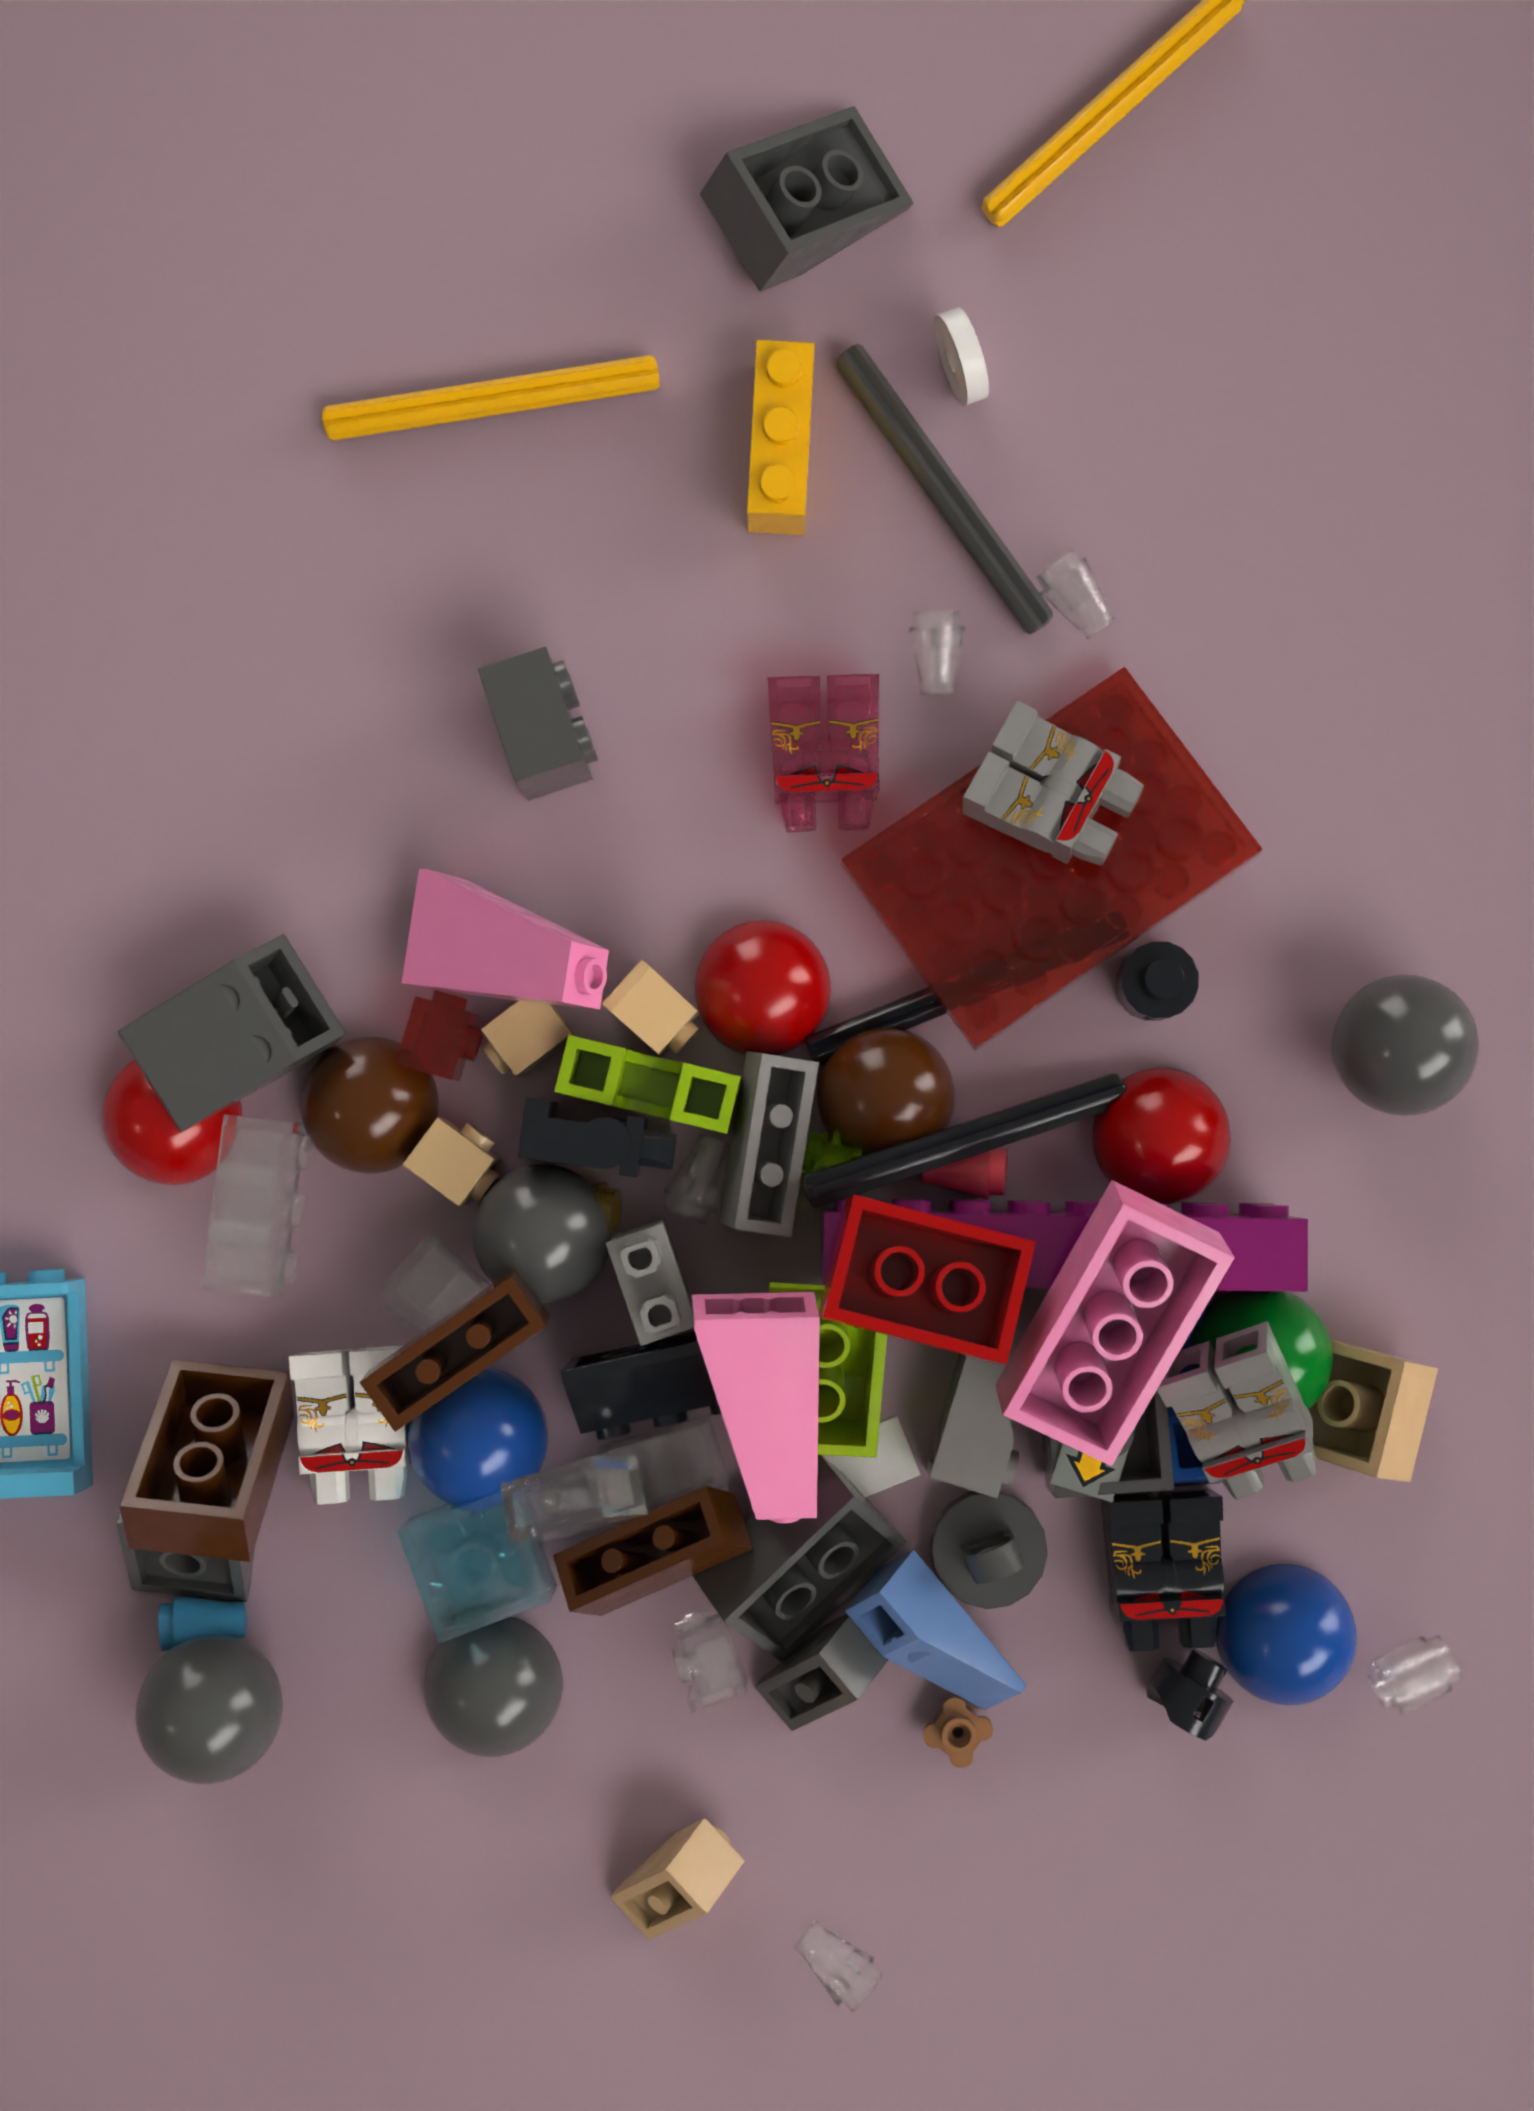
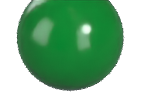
M1230 1291L1215 1300L1209 1306L1200 1325L1197 1324L1190 1347L1210 1341L1215 1351L1216 1338L1268 1321L1304 1405H1306L1308 1410L1314 1406L1328 1385L1333 1366L1330 1336L1325 1324L1316 1311L1303 1299L1289 1291ZM1245 1346L1236 1355L1257 1349V1346ZM1192 1364V1370L1200 1368V1364Z

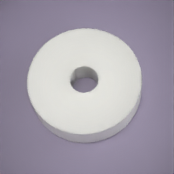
M957 307L934 317L936 344L943 369L955 397L962 406L986 399L989 396L986 364L977 335L967 314L962 308Z

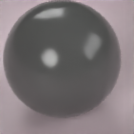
M1416 975L1384 977L1364 986L1342 1008L1337 1017L1332 1035L1333 1061L1343 1084L1365 1105L1392 1115H1418L1436 1110L1447 1104L1468 1083L1475 1069L1479 1053L1477 1027L1470 1010L1462 999L1445 985Z
M534 1164L507 1173L489 1188L481 1199L475 1213L472 1240L477 1261L486 1277L492 1283L511 1271L516 1270L541 1303H553L576 1295L590 1285L598 1276L609 1255L606 1242L612 1240V1226L603 1198L596 1188L584 1177L570 1169L557 1165Z
M498 1614L474 1617L451 1629L439 1641L432 1652L424 1677V1698L434 1726L455 1747L467 1753L484 1757L509 1755L524 1749L536 1741L553 1721L560 1706L563 1691L560 1662L549 1641L536 1628L525 1621Z
M207 1635L189 1639L161 1656L152 1666L141 1685L135 1711L136 1728L141 1745L157 1767L180 1781L193 1784H214L235 1778L249 1770L265 1755L277 1735L283 1710L281 1685L270 1662L250 1644L240 1639L222 1635Z

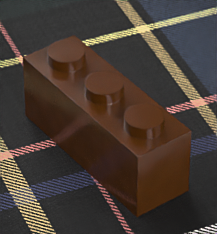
M513 1270L372 1367L359 1383L394 1432H396L545 1328L550 1314L518 1272Z
M704 1486L558 1552L553 1557L569 1612L603 1616L750 1551L753 1547L735 1493Z

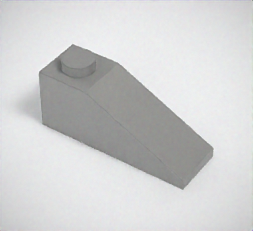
M959 1354L925 1467L930 1478L998 1498L1002 1484L1011 1485L1018 1466L1019 1452L1012 1450L1015 1441L1011 1419L1002 1414L995 1386L1002 1374L1001 1364Z

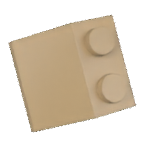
M1331 1340L1333 1352L1331 1377L1320 1399L1308 1410L1313 1419V1447L1316 1458L1375 1478L1411 1482L1438 1368Z

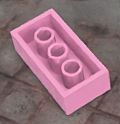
M1111 1180L995 1384L1002 1414L1112 1466L1235 1258L1221 1234Z

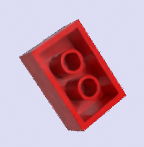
M853 1194L846 1199L819 1307V1316L829 1321L992 1363L1007 1365L1036 1241Z

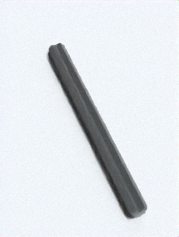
M859 344L849 347L837 358L836 365L838 371L1024 631L1032 634L1043 628L1053 617L1051 608L864 347Z

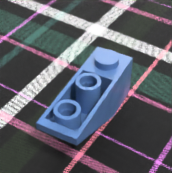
M914 1549L879 1568L845 1610L847 1615L882 1657L984 1710L1021 1694L1027 1686Z

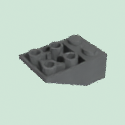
M285 934L232 960L117 1032L179 1133L188 1130L326 1053L346 1034Z

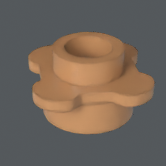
M951 1696L945 1699L933 1723L927 1724L923 1730V1738L926 1745L930 1748H940L949 1755L951 1764L958 1768L969 1766L973 1762V1752L981 1741L989 1740L993 1734V1726L990 1719L986 1716H977L966 1705L964 1699L959 1696ZM955 1727L963 1729V1734L960 1737L952 1734Z

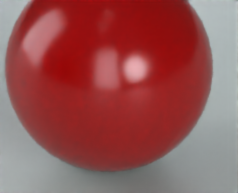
M758 920L742 923L730 928L711 943L697 968L695 1000L702 1021L718 1041L728 1048L745 1055L746 1051L780 1055L796 1049L805 1043L806 1038L814 1034L820 1027L830 1003L831 980L823 955L805 934L784 923Z
M135 1060L128 1063L115 1076L106 1092L102 1108L104 1136L113 1155L125 1168L138 1177L165 1185L191 1183L208 1176L218 1169L233 1151L242 1124L241 1102L238 1101L188 1130L179 1133Z
M1150 1068L1135 1072L1122 1079L1123 1083L1126 1084V1091L1120 1098L1109 1103L1106 1112L1095 1115L1093 1123V1149L1099 1167L1110 1182L1113 1180L1161 1204L1179 1203L1203 1192L1219 1176L1230 1150V1124L1225 1108L1218 1096L1200 1079L1176 1069Z

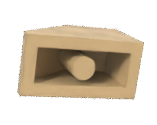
M643 959L602 1003L660 1056L668 1048L677 1054L699 1030L692 1023L699 1015V1012Z
M704 1817L671 1836L615 1889L610 1898L647 1939L651 1940L706 1915L745 1860L731 1846L728 1836Z

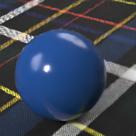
M486 1368L410 1421L407 1443L413 1469L420 1481L431 1493L454 1506L468 1509H484L512 1500L532 1483L546 1457L549 1435L545 1413L531 1389L507 1372Z
M1269 1565L1246 1575L1226 1596V1616H1218L1217 1646L1228 1673L1243 1689L1269 1703L1287 1706L1302 1705L1326 1696L1343 1681L1350 1670L1356 1653V1624L1345 1597L1325 1576L1300 1565Z

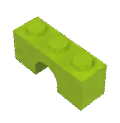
M568 1034L554 1092L728 1134L742 1077Z

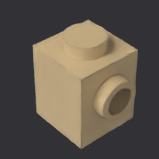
M437 1117L403 1163V1166L457 1206L467 1205L472 1198L480 1203L489 1188L498 1181L500 1175L493 1169L501 1158L490 1150L495 1141L471 1123L467 1122L461 1129L447 1118Z

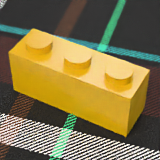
M757 340L747 507L748 532L804 535L815 343Z

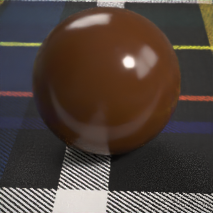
M877 1028L858 1033L849 1038L824 1064L818 1081L817 1105L822 1124L831 1139L854 1158L945 1129L950 1123L954 1110L955 1088L947 1063L937 1049L927 1040L907 1030Z
M381 1037L355 1038L342 1042L328 1050L310 1070L301 1095L302 1121L312 1144L326 1159L335 1165L358 1173H382L401 1167L437 1119L439 1113V1097L436 1083L424 1061L403 1044Z

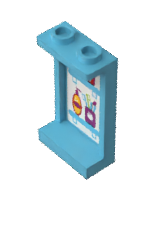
M60 1268L28 1271V1281L7 1282V1271H0V1499L75 1495L93 1486L85 1278L65 1279V1269Z

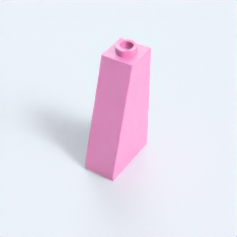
M419 869L401 983L442 992L600 1010L603 988L607 980L606 968L609 950L466 879L429 869Z
M814 1292L692 1295L694 1331L756 1520L769 1519L776 1523L786 1524L796 1522L800 1518H817L820 1316Z

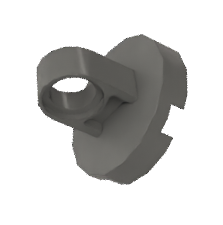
M969 1491L948 1503L942 1512L943 1515L936 1523L935 1531L932 1533L930 1541L933 1566L945 1588L963 1603L984 1609L1010 1606L1030 1594L1043 1576L1048 1555L1045 1531L1031 1508L1014 1496L1004 1494L1001 1491L998 1498Z

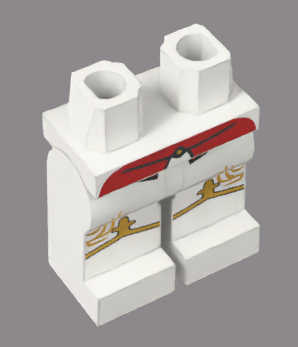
M404 1345L360 1348L354 1351L353 1349L301 1352L288 1356L290 1380L295 1382L298 1416L297 1439L301 1455L299 1456V1475L310 1474V1485L315 1505L336 1504L350 1500L349 1471L368 1470L370 1500L399 1499L405 1495L407 1466L411 1464L407 1443L409 1423L394 1432L359 1383L372 1367Z

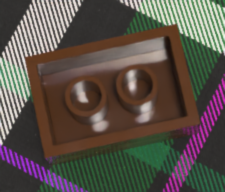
M172 1359L119 1506L129 1549L251 1561L294 1418L289 1372Z

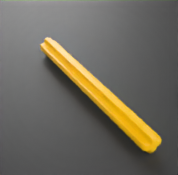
M1202 0L984 198L981 209L985 217L996 227H1003L1238 14L1245 0Z
M646 355L328 405L322 409V421L328 438L340 440L652 391L659 388L660 379L655 357Z

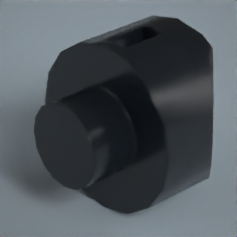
M1150 942L1132 950L1122 960L1117 973V992L1122 1006L1130 1015L1144 1021H1161L1182 1013L1193 1002L1199 988V972L1193 958L1182 947L1170 942Z
M1195 1648L1191 1650L1183 1665L1169 1658H1163L1147 1687V1697L1165 1707L1170 1722L1205 1741L1211 1738L1218 1730L1234 1702L1226 1693L1218 1688L1228 1670L1222 1664Z

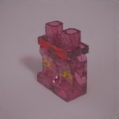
M879 674L827 675V738H821L820 676L767 677L775 804H781L785 831L788 833L815 831L816 803L838 802L839 830H868L873 811V801H877L880 791Z

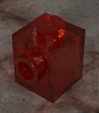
M434 990L431 1000L415 996L395 1064L446 1079L460 1081L466 1060L475 1061L482 1043L484 1033L480 1027H477L479 1015L465 1011L468 1000L437 990Z

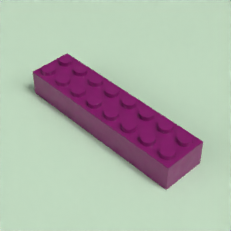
M892 1198V1204L1036 1241L1025 1288H1051L1099 1201L1069 1200L1065 1201V1211H1050V1202H1042V1200H1007V1211L991 1210V1202L981 1199H950L949 1210H931V1201H926V1199ZM846 1199L834 1202V1208H821L820 1278L823 1285L826 1283ZM1181 1202V1214L1218 1231L1235 1257L1216 1291L1308 1292V1219L1289 1216L1288 1205H1275L1274 1203H1239V1214L1229 1213V1205ZM1162 1204L1170 1208V1204Z

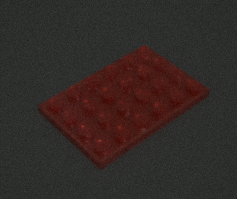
M1125 666L1045 720L1071 735L1092 742L1103 751L1107 749L1121 756L1118 769L1128 773L1144 785L1142 794L1128 819L1102 805L1099 806L1092 820L1118 833L1117 839L1102 866L1082 860L1074 855L1066 864L1052 857L1051 853L1036 849L962 814L963 796L981 764L841 859L843 869L974 1051L1247 864L1263 850Z

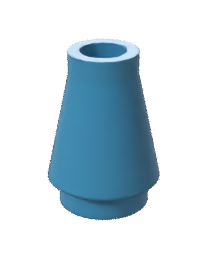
M175 1596L174 1602L160 1604L158 1630L161 1651H169L182 1642L200 1636L246 1637L247 1614L245 1601L224 1602Z

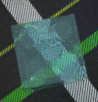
M510 1488L466 1504L455 1506L447 1503L408 1518L397 1530L438 1644L551 1601L558 1586L523 1492L516 1495Z

